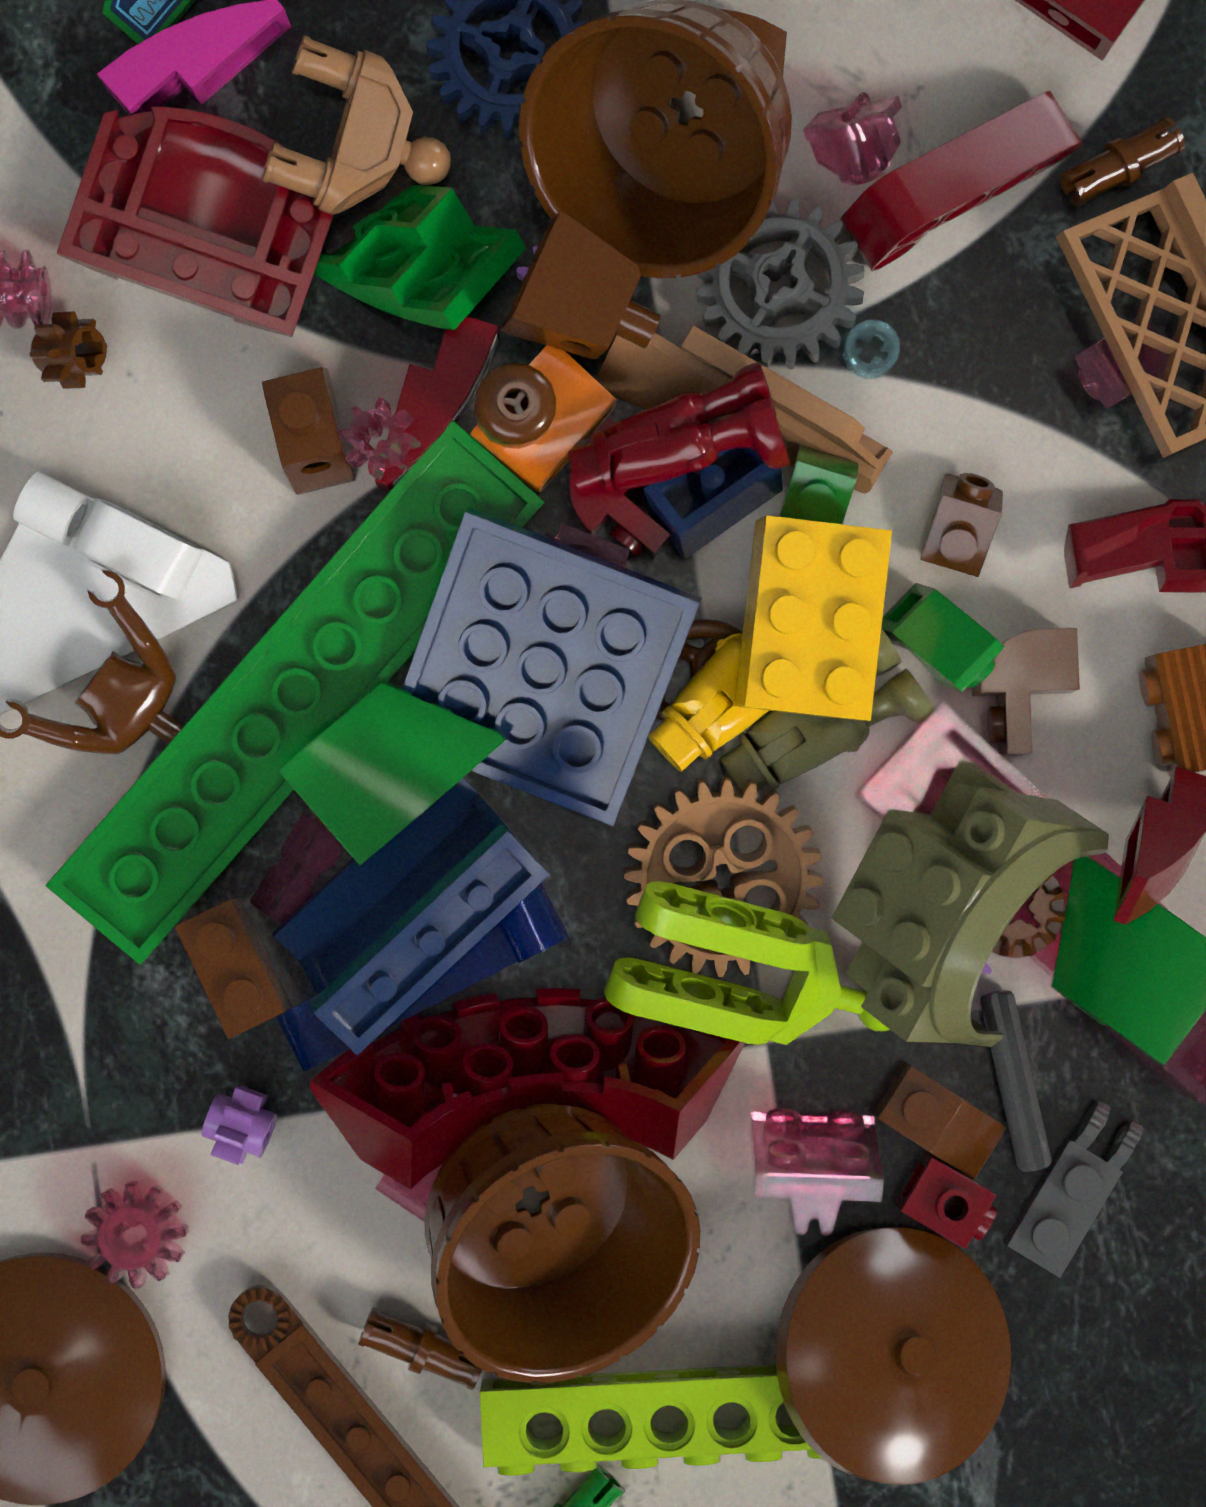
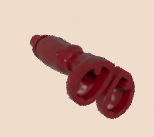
M756 362L741 368L732 380L703 395L697 391L685 392L674 396L666 402L635 413L613 424L603 432L597 431L592 434L594 443L568 450L579 493L581 494L606 486L609 493H614L617 491L616 487L621 490H627L667 481L706 468L719 456L718 452L734 448L753 449L760 456L764 464L772 469L791 465L761 363ZM730 415L724 419H721L715 423L710 424V420Z

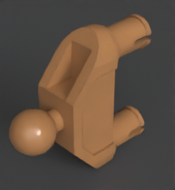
M303 36L291 73L299 74L342 90V97L346 98L331 157H328L323 162L282 147L274 142L269 151L264 166L267 168L262 173L261 181L271 182L312 197V203L317 206L318 210L329 214H337L385 188L399 167V164L404 165L408 176L418 184L433 185L443 180L451 167L450 152L443 142L434 137L424 136L413 142L406 140L413 111L393 70L386 60L378 54L365 49L363 52L357 50L355 55L312 40L309 36Z

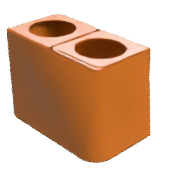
M548 345L529 364V366L541 371L551 382L556 396V414L547 434L535 444L521 449L504 448L490 441L479 429L478 424L470 434L474 440L511 473L539 495L570 461L568 450L585 444L615 409L617 400L568 353ZM508 393L505 398L515 399L519 393ZM526 396L520 403L523 412L528 407ZM505 406L509 412L516 414L514 407Z

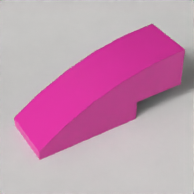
M277 0L237 4L200 14L160 31L126 51L97 73L108 92L129 115L152 112L151 107H164L184 88L202 105L289 30L291 25L284 7Z

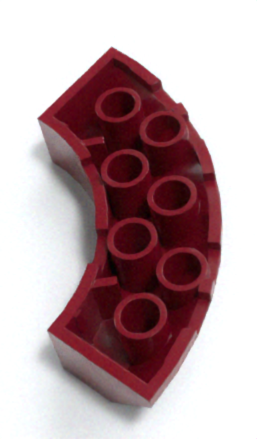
M536 989L535 997L498 1001L497 993L453 1002L452 1011L424 1017L421 1020L417 1014L401 1020V1029L375 1042H371L358 1055L349 1049L337 1057L310 1081V1090L360 1160L411 1190L427 1174L443 1164L454 1148L458 1149L459 1143L482 1124L487 1125L491 1122V1119L517 1108L521 1110L526 1109V1106L536 1104H566L598 1113L615 1123L631 1140L674 1160L707 1121L745 1043L632 1015L616 1008L606 998L598 1000L580 999L581 989Z

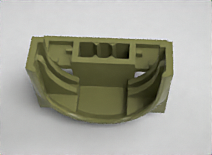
M959 760L931 814L896 809L888 810L831 919L862 941L845 973L846 976L869 992L861 1007L906 1042L959 1043L992 1047L1003 1038L1004 1034L1000 1031H989L971 1018V1005L978 980L994 946L1024 902L1051 874L1066 863L1079 857L1105 854L1108 849L1109 834L1057 799L1020 794L975 763Z

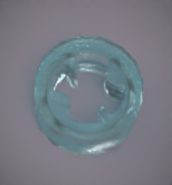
M866 320L857 324L850 331L843 347L844 361L848 369L856 376L864 379L879 378L886 375L894 366L900 353V340L896 331L887 323L879 320ZM875 335L884 341L880 350L888 351V356L884 361L875 357L867 364L858 358L862 348H855V342L858 339L868 342Z

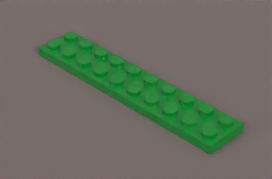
M453 420L445 428L446 430L431 444L432 446L423 453L420 459L397 482L46 883L45 886L139 965L145 961L294 790L278 770L383 681L388 682L416 650L465 511L470 507L523 528L544 504L540 497Z

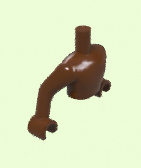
M102 570L107 577L114 579L119 587L118 593L113 599L103 600L90 590H87L90 600L95 605L107 608L134 651L143 661V664L127 660L112 651L77 698L75 704L89 715L93 724L97 726L96 728L71 725L29 713L28 708L21 701L8 699L5 702L21 714L22 724L15 729H7L0 724L1 737L14 739L24 734L74 751L120 754L134 745L148 731L169 744L184 727L163 711L176 682L174 668L155 635L125 598V584L118 573L112 570Z

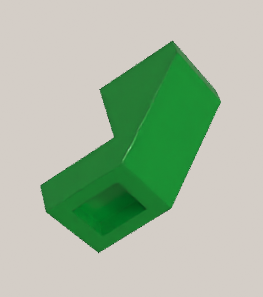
M915 583L882 617L881 628L892 644L909 650L940 684L962 692L966 687H975L984 681L995 667L993 660L1005 648L997 638L937 589Z

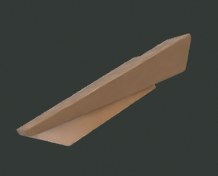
M693 325L681 347L676 346L657 333H654L645 349L617 335L596 377V381L615 398L640 408L648 409L685 392L697 391L701 395L708 393L732 380L737 371L749 364L756 363V361ZM762 365L791 466L794 467L800 445L859 463L858 475L854 490L868 493L893 451L864 435L865 427L852 416ZM730 415L710 420V424L715 423L721 419H724Z

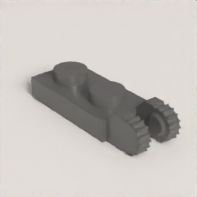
M1096 1100L1089 1107L1071 1139L1065 1138L1051 1165L1047 1168L1004 1242L1011 1249L1061 1278L1123 1172L1119 1169L1130 1158L1135 1146L1141 1139L1144 1129L1140 1124L1129 1120L1119 1129L1103 1159L1089 1152L1086 1149L1093 1143L1105 1126L1111 1109L1110 1106L1100 1100Z

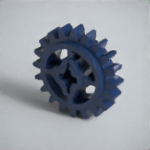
M444 0L445 8L451 17L436 15L432 16L431 19L433 30L443 38H434L426 43L428 55L442 59L429 66L431 79L434 81L448 80L439 90L441 101L449 103L461 98L456 110L457 117L461 122L471 117L474 112H479L478 120L481 133L485 134L492 126L494 120H501L505 138H511L515 122L519 121L521 103L525 101V97H523L524 93H508H511L522 82L529 80L536 65L543 61L542 57L547 52L546 44L540 41L534 34L533 26L538 16L552 28L558 40H560L567 33L573 32L574 29L586 23L583 21L574 23L582 14V2L580 0H572L566 4H561L563 0ZM511 9L510 13L500 20L492 22L482 20L494 12ZM480 20H482L479 26L476 25ZM512 43L521 45V52H514L510 60L502 59L501 50L508 51ZM463 48L476 52L477 59L487 66L489 77L485 88L477 83L467 72L462 62Z

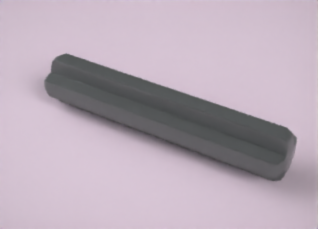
M1009 990L990 992L981 996L980 1004L986 1029L989 1031H1000L1004 1034L1003 1038L990 1048L1017 1167L1023 1172L1041 1170L1050 1166L1052 1159L1015 996Z

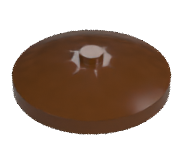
M891 1227L868 1229L843 1237L825 1248L805 1267L786 1299L776 1338V1370L780 1392L790 1418L800 1435L821 1458L835 1468L863 1480L885 1484L907 1485L935 1479L961 1465L980 1447L995 1425L1005 1402L1011 1372V1344L1007 1320L1000 1300L988 1278L978 1265L954 1244L939 1236L912 1228Z
M30 1253L18 1255L0 1261V1500L25 1505H51L68 1502L92 1493L113 1480L132 1462L147 1442L156 1425L164 1399L166 1367L163 1346L154 1321L142 1301L121 1279L108 1270L90 1261L66 1254Z

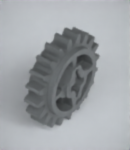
M793 198L790 201L784 215L777 213L776 205L772 202L763 223L753 238L750 237L749 243L739 253L723 264L718 263L716 268L697 275L700 279L711 282V284L696 289L697 302L715 304L703 314L705 326H715L724 323L717 339L725 344L731 343L734 339H739L738 351L748 357L754 349L760 350L761 364L767 368L771 365L774 354L781 353L788 369H794L796 351L804 350L808 358L814 363L819 361V344L817 342L819 340H823L826 344L837 348L840 345L841 337L834 325L853 328L856 316L845 305H860L863 303L864 291L849 285L864 278L865 270L863 265L846 264L857 254L858 245L856 241L836 244L842 234L843 223L837 221L822 229L820 227L822 207L817 206L804 219L799 216L798 199ZM787 241L779 250L773 253H755L754 256L748 254L752 249L762 244ZM811 252L820 259L827 271L830 281L829 294L816 289L815 283L809 279L805 270L806 260ZM791 266L790 288L783 286L778 294L774 293L769 302L770 280L777 282L782 275L787 274ZM732 274L744 279L745 285L752 290L755 296L754 308L749 317L739 309L731 294L730 282ZM806 312L814 315L805 322L785 328L770 327L786 315L796 313L805 315Z

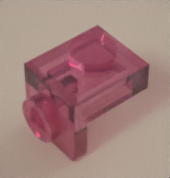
M1136 319L1132 320L1131 323L1135 324ZM1149 320L1147 330L1158 334ZM1105 338L1074 357L1080 367L1078 369V377L1083 388L1093 399H1100L1106 410L1132 394ZM1142 343L1138 360L1145 373L1158 377L1164 373L1169 355Z

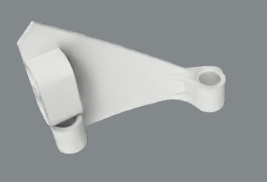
M39 471L34 473L25 484L16 502L13 519L19 522L0 559V715L13 709L5 702L8 699H16L25 704L99 669L112 651L122 657L134 652L133 647L107 608L95 605L89 598L87 590L94 592L103 600L113 599L118 593L119 587L115 580L107 577L102 570H112L122 577L125 584V598L143 619L156 639L159 640L239 600L231 562L118 505L98 497L95 500Z

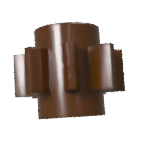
M75 311L53 312L52 324L35 325L34 330L36 334L31 343L30 357L36 367L42 371L41 380L43 382H60L63 389L85 388V376L102 375L103 373L101 367L106 359L107 343H105L102 334L95 328L96 320L94 318L78 319Z

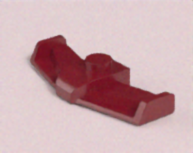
M1169 499L1165 504L1069 524L1064 545V558L1069 588L1080 587L1082 583L1155 567L1159 592L1206 593V504L1200 499Z

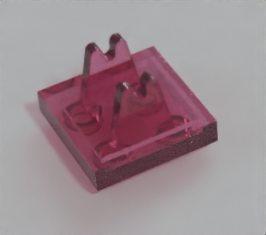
M776 1108L768 1112H751L750 1141L755 1197L790 1198L796 1233L800 1235L805 1234L808 1229V1222L811 1219L819 1220L821 1234H831L842 1200L882 1202L884 1177L874 1116H862L848 1110H838L830 1114H804L788 1108Z

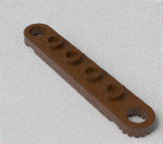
M256 1285L244 1290L235 1299L228 1315V1325L234 1340L236 1339L253 1359L261 1373L372 1507H459L280 1290L268 1285ZM251 1302H268L267 1304L273 1306L274 1311L277 1312L278 1321L276 1328L272 1332L256 1334L247 1328L243 1314L245 1307Z

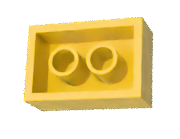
M769 515L755 520L734 707L871 721L892 530Z

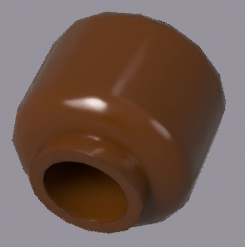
M508 363L494 368L482 379L475 395L474 414L479 429L490 441L504 448L521 449L535 444L547 434L556 414V396L551 382L541 371L527 364ZM508 393H519L515 399L505 398ZM526 396L528 407L523 412L520 403ZM505 406L514 407L516 414L509 412Z

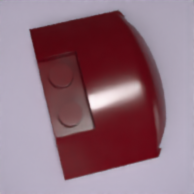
M151 107L152 112H142L118 118V110L104 113L57 250V255L118 280L120 278L233 318L235 322L293 337L334 214L318 210L317 206L312 203V197L271 182L261 181L262 173L267 168L264 166L271 146L274 142H278L235 121L189 109Z

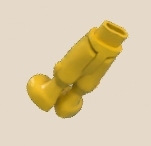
M740 633L730 635L717 642L716 652L691 678L672 704L662 711L665 720L648 735L651 743L679 772L687 768L698 756L705 760L709 758L714 751L745 731L769 711L734 707L742 634Z

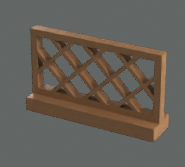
M1190 173L1172 181L1159 191L1068 228L1056 236L1163 458L1206 439V376L1200 396L1173 385L1180 360L1206 371V355L1185 346L1192 322L1206 328V198L1194 174ZM1148 211L1151 212L1161 233L1158 247L1131 236L1138 215ZM1122 222L1120 230L1112 227ZM1094 235L1115 244L1109 268L1090 261L1080 240ZM1126 250L1153 261L1147 285L1119 274ZM1165 267L1181 274L1188 288L1185 302L1158 291ZM1115 288L1142 300L1135 324L1117 317L1111 304ZM1153 305L1180 316L1173 341L1147 330ZM1142 343L1169 355L1162 380L1144 372L1138 360ZM1169 399L1195 409L1190 431L1177 438L1165 416Z

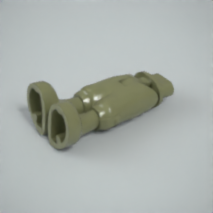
M882 628L876 677L885 674L902 663L897 650ZM905 668L874 692L871 721L769 711L746 732L747 735L744 732L738 737L742 743L720 757V760L741 791L749 779L755 781L757 791L770 784L772 789H776L779 787L778 782L783 784L845 751L848 753L857 752L869 736L870 730L868 727L877 722L904 715L914 722H924L933 716L936 711L917 680Z

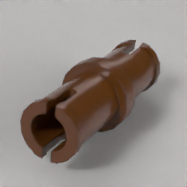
M1165 116L1159 122L1126 140L1116 137L1104 145L1103 152L1070 170L1066 169L1061 172L1060 182L1065 195L1076 192V195L1070 197L1071 204L1079 208L1085 205L1087 201L1119 184L1128 187L1140 180L1141 172L1175 154L1182 153L1185 150V141L1180 128L1175 129L1171 133L1168 132L1170 128L1175 126L1176 122L1171 117Z
M372 1307L364 1325V1332L360 1335L359 1346H366L409 1363L407 1370L420 1374L422 1369L464 1385L467 1389L473 1390L482 1369L462 1355V1350L458 1351L448 1338L436 1334L438 1327L425 1323L424 1327L421 1328Z

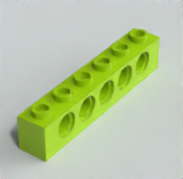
M776 1364L595 1373L585 1376L581 1374L577 1375L575 1379L550 1383H537V1381H532V1383L517 1382L505 1378L484 1379L479 1391L483 1468L497 1467L498 1474L505 1476L530 1474L535 1471V1465L559 1464L560 1470L563 1472H586L596 1469L598 1461L621 1460L622 1467L627 1469H646L657 1466L659 1464L658 1458L683 1457V1463L687 1465L705 1466L719 1463L721 1461L720 1455L745 1454V1459L750 1462H772L782 1459L783 1451L807 1450V1456L810 1458L823 1459L808 1445L795 1426L783 1425L775 1418L778 1407L784 1402L780 1392ZM725 1403H738L748 1411L746 1420L738 1428L724 1429L714 1422L713 1417L716 1410ZM675 1406L681 1409L686 1415L685 1423L675 1432L666 1433L659 1431L651 1422L653 1414L659 1408ZM603 1409H611L622 1416L624 1425L618 1433L611 1436H603L591 1428L589 1421L596 1412ZM543 1412L555 1415L562 1424L561 1432L551 1439H540L534 1436L527 1425L534 1415Z

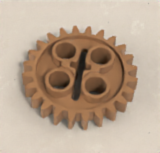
M723 776L719 792L711 793L704 779L699 778L697 781L696 797L690 799L681 788L676 787L674 788V795L677 806L672 810L658 801L653 804L656 815L660 820L657 825L639 820L637 824L638 830L647 839L646 844L628 843L627 846L628 854L641 861L640 865L623 869L624 879L640 883L641 885L625 894L628 905L639 904L645 887L650 882L663 881L675 883L701 880L703 882L688 888L744 902V898L751 888L759 885L769 886L776 891L775 902L769 909L795 916L807 925V921L800 914L801 909L817 910L820 908L818 899L808 893L807 888L823 885L824 878L821 873L807 870V866L821 860L822 854L818 848L801 847L814 833L809 825L791 828L799 815V811L794 805H791L778 813L776 808L780 795L774 789L768 792L760 801L756 799L757 788L754 780L749 779L739 794L734 793L729 776ZM743 826H754L763 832L760 846L750 853H739L730 847L732 834ZM683 840L698 842L703 847V855L700 861L691 867H679L669 858L672 848ZM774 860L777 862L776 868L770 871L743 872L747 871L746 869L759 866L765 861ZM720 864H727L731 873H737L730 877L731 886L728 888L720 889L716 880H709L716 876V866ZM634 917L636 927L642 928V926L637 922L636 918ZM652 933L649 937V945L652 948L658 947L668 940L671 942L668 958L669 962L673 964L681 959L686 952L691 954L693 973L698 974L706 959L714 961L718 977L724 976L728 961L732 960L737 961L744 975L749 974L750 960L673 941Z

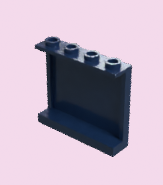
M462 778L362 865H359L352 858L281 924L272 935L300 962L317 996L309 1003L313 1014L358 1055L550 874L494 809Z

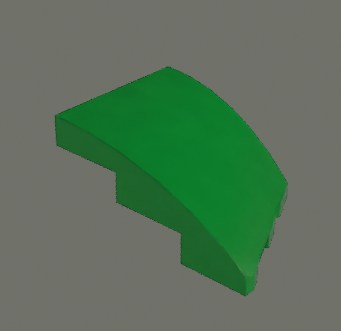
M412 185L388 201L382 209L369 214L353 225L354 239L330 255L320 254L314 275L348 295L382 311L424 325L455 330L526 250V246L516 229L475 226L453 188Z
M383 681L281 767L278 772L359 865H362L489 756L507 738L501 731L483 727L453 714V711L434 702L428 703L412 696L411 692Z
M1088 856L1074 859L1072 861V875L1065 909L1066 919L1060 929L1061 938L1058 955L1055 957L1050 987L1099 1024L1109 1026L1158 1064L1164 1066L1206 1010V937L1159 903L1150 911L1126 925L1113 921L1120 877Z

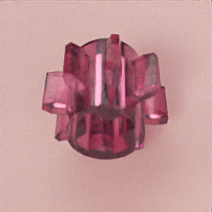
M378 397L375 409L363 411L355 405L351 407L355 418L350 425V429H342L338 432L341 438L351 443L354 447L348 453L345 460L354 468L362 466L369 460V474L377 480L382 479L385 468L396 466L406 472L408 467L404 459L408 454L409 448L421 447V442L414 436L407 434L404 430L414 420L412 415L403 409L390 417V404L382 397ZM383 428L390 433L389 440H380L377 448L374 449L369 444L370 439L381 437Z

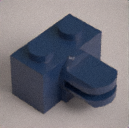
M734 448L718 452L719 456L706 468L645 487L644 493L648 512L655 522L670 533L669 541L685 560L783 491L782 469H772L766 466L756 451L751 448Z

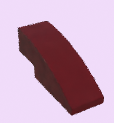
M1176 766L1160 800L1150 796L1146 797L1125 840L1113 921L1126 925L1147 913L1170 894L1186 873L1206 833V776Z

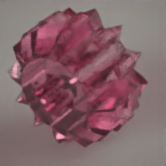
M129 1181L125 1184L123 1198L113 1188H109L101 1194L105 1209L91 1207L87 1210L85 1218L99 1229L90 1230L82 1234L81 1243L86 1246L99 1245L100 1251L88 1260V1264L92 1269H95L108 1261L112 1265L107 1274L108 1283L115 1285L123 1277L125 1271L128 1270L129 1282L132 1288L139 1289L145 1284L147 1272L157 1281H161L169 1275L165 1260L179 1262L183 1258L185 1251L171 1240L185 1237L189 1233V1226L184 1223L170 1224L169 1218L182 1208L179 1201H172L163 1209L157 1205L163 1195V1187L157 1184L152 1186L143 1200L138 1181ZM141 1224L146 1229L147 1235L141 1239V1242L136 1241L129 1245L125 1241L123 1234L130 1227L133 1228Z

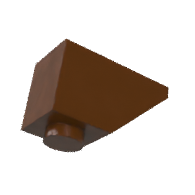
M904 1060L870 1111L880 1121L973 1179L977 1177L1008 1128Z

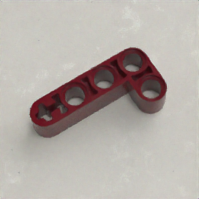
M1051 90L1046 91L886 174L869 186L841 216L840 220L852 240L856 241L857 248L871 271H876L903 256L928 232L1054 166L1076 151L1083 143Z

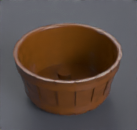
M653 0L638 4L627 10L604 14L574 29L573 32L567 33L554 43L542 57L543 61L536 65L528 80L523 95L525 101L521 103L519 117V141H522L523 144L520 148L524 168L530 184L535 187L534 193L549 217L553 220L559 211L568 214L637 264L642 270L641 276L665 279L676 278L677 275H681V278L698 275L716 268L718 263L723 264L734 257L749 243L750 237L753 238L772 205L778 190L782 166L787 156L791 139L792 114L788 91L780 73L781 71L766 46L759 41L760 39L747 26L736 18L734 19L729 14L715 7L689 0ZM686 91H689L696 95L695 105L703 109L702 118L693 116L688 123H683L679 120V110L671 105L672 97L681 99Z
M556 1103L526 1106V1109L521 1110L517 1108L491 1119V1122L487 1125L482 1124L459 1143L458 1149L454 1148L439 1169L438 1177L434 1179L429 1192L424 1226L426 1244L431 1257V1287L435 1304L449 1340L458 1351L462 1350V1355L476 1367L490 1374L495 1372L498 1377L517 1382L532 1383V1381H537V1383H550L575 1379L577 1375L582 1374V1376L602 1370L619 1361V1358L623 1355H629L650 1339L658 1331L657 1328L660 1325L663 1326L674 1313L685 1295V1288L688 1289L698 1261L699 1253L697 1249L700 1248L701 1230L698 1214L694 1211L696 1206L682 1180L678 1178L663 1160L653 1151L631 1140L615 1123L598 1113L577 1106L557 1105ZM534 1186L538 1193L548 1191V1197L540 1201L539 1211L530 1214L526 1207L515 1209V1203L524 1199L523 1190Z

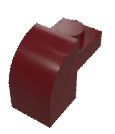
M608 417L597 431L603 432L615 424V422ZM593 436L588 440V442L585 445L594 443ZM571 471V504L576 520L583 531L592 539L608 521L614 526L609 536L619 546L635 558L643 551L654 560L669 542L670 533L627 498L635 488L621 490L616 487V492L609 493L606 486L580 494L573 471Z

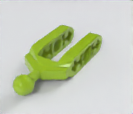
M654 881L646 885L635 912L637 922L652 934L666 939L782 969L795 970L782 1000L750 987L629 957L620 958L615 961L603 992L606 999L613 1006L626 1013L754 1045L766 1044L768 1041L787 1045L832 1014L834 1009L858 1014V1018L865 1027L873 1031L886 1032L890 1030L861 1007L869 992L840 985L833 949L827 931L811 928L804 921L787 913L663 881Z

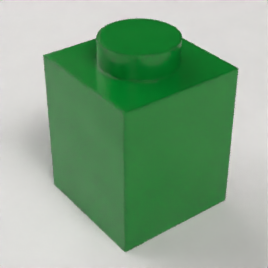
M800 445L782 501L779 517L843 524L857 481L859 463Z

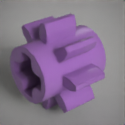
M236 1086L232 1097L221 1093L215 1096L202 1129V1137L216 1141L211 1152L212 1156L236 1165L244 1163L247 1153L259 1158L262 1157L271 1139L277 1120L276 1113L263 1109L268 1095L243 1086Z

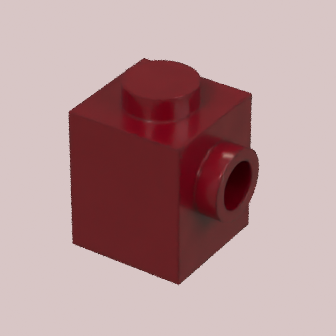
M926 1151L923 1152L894 1203L904 1214L965 1250L972 1238L980 1241L986 1235L997 1214V1208L992 1206L997 1196L993 1191Z

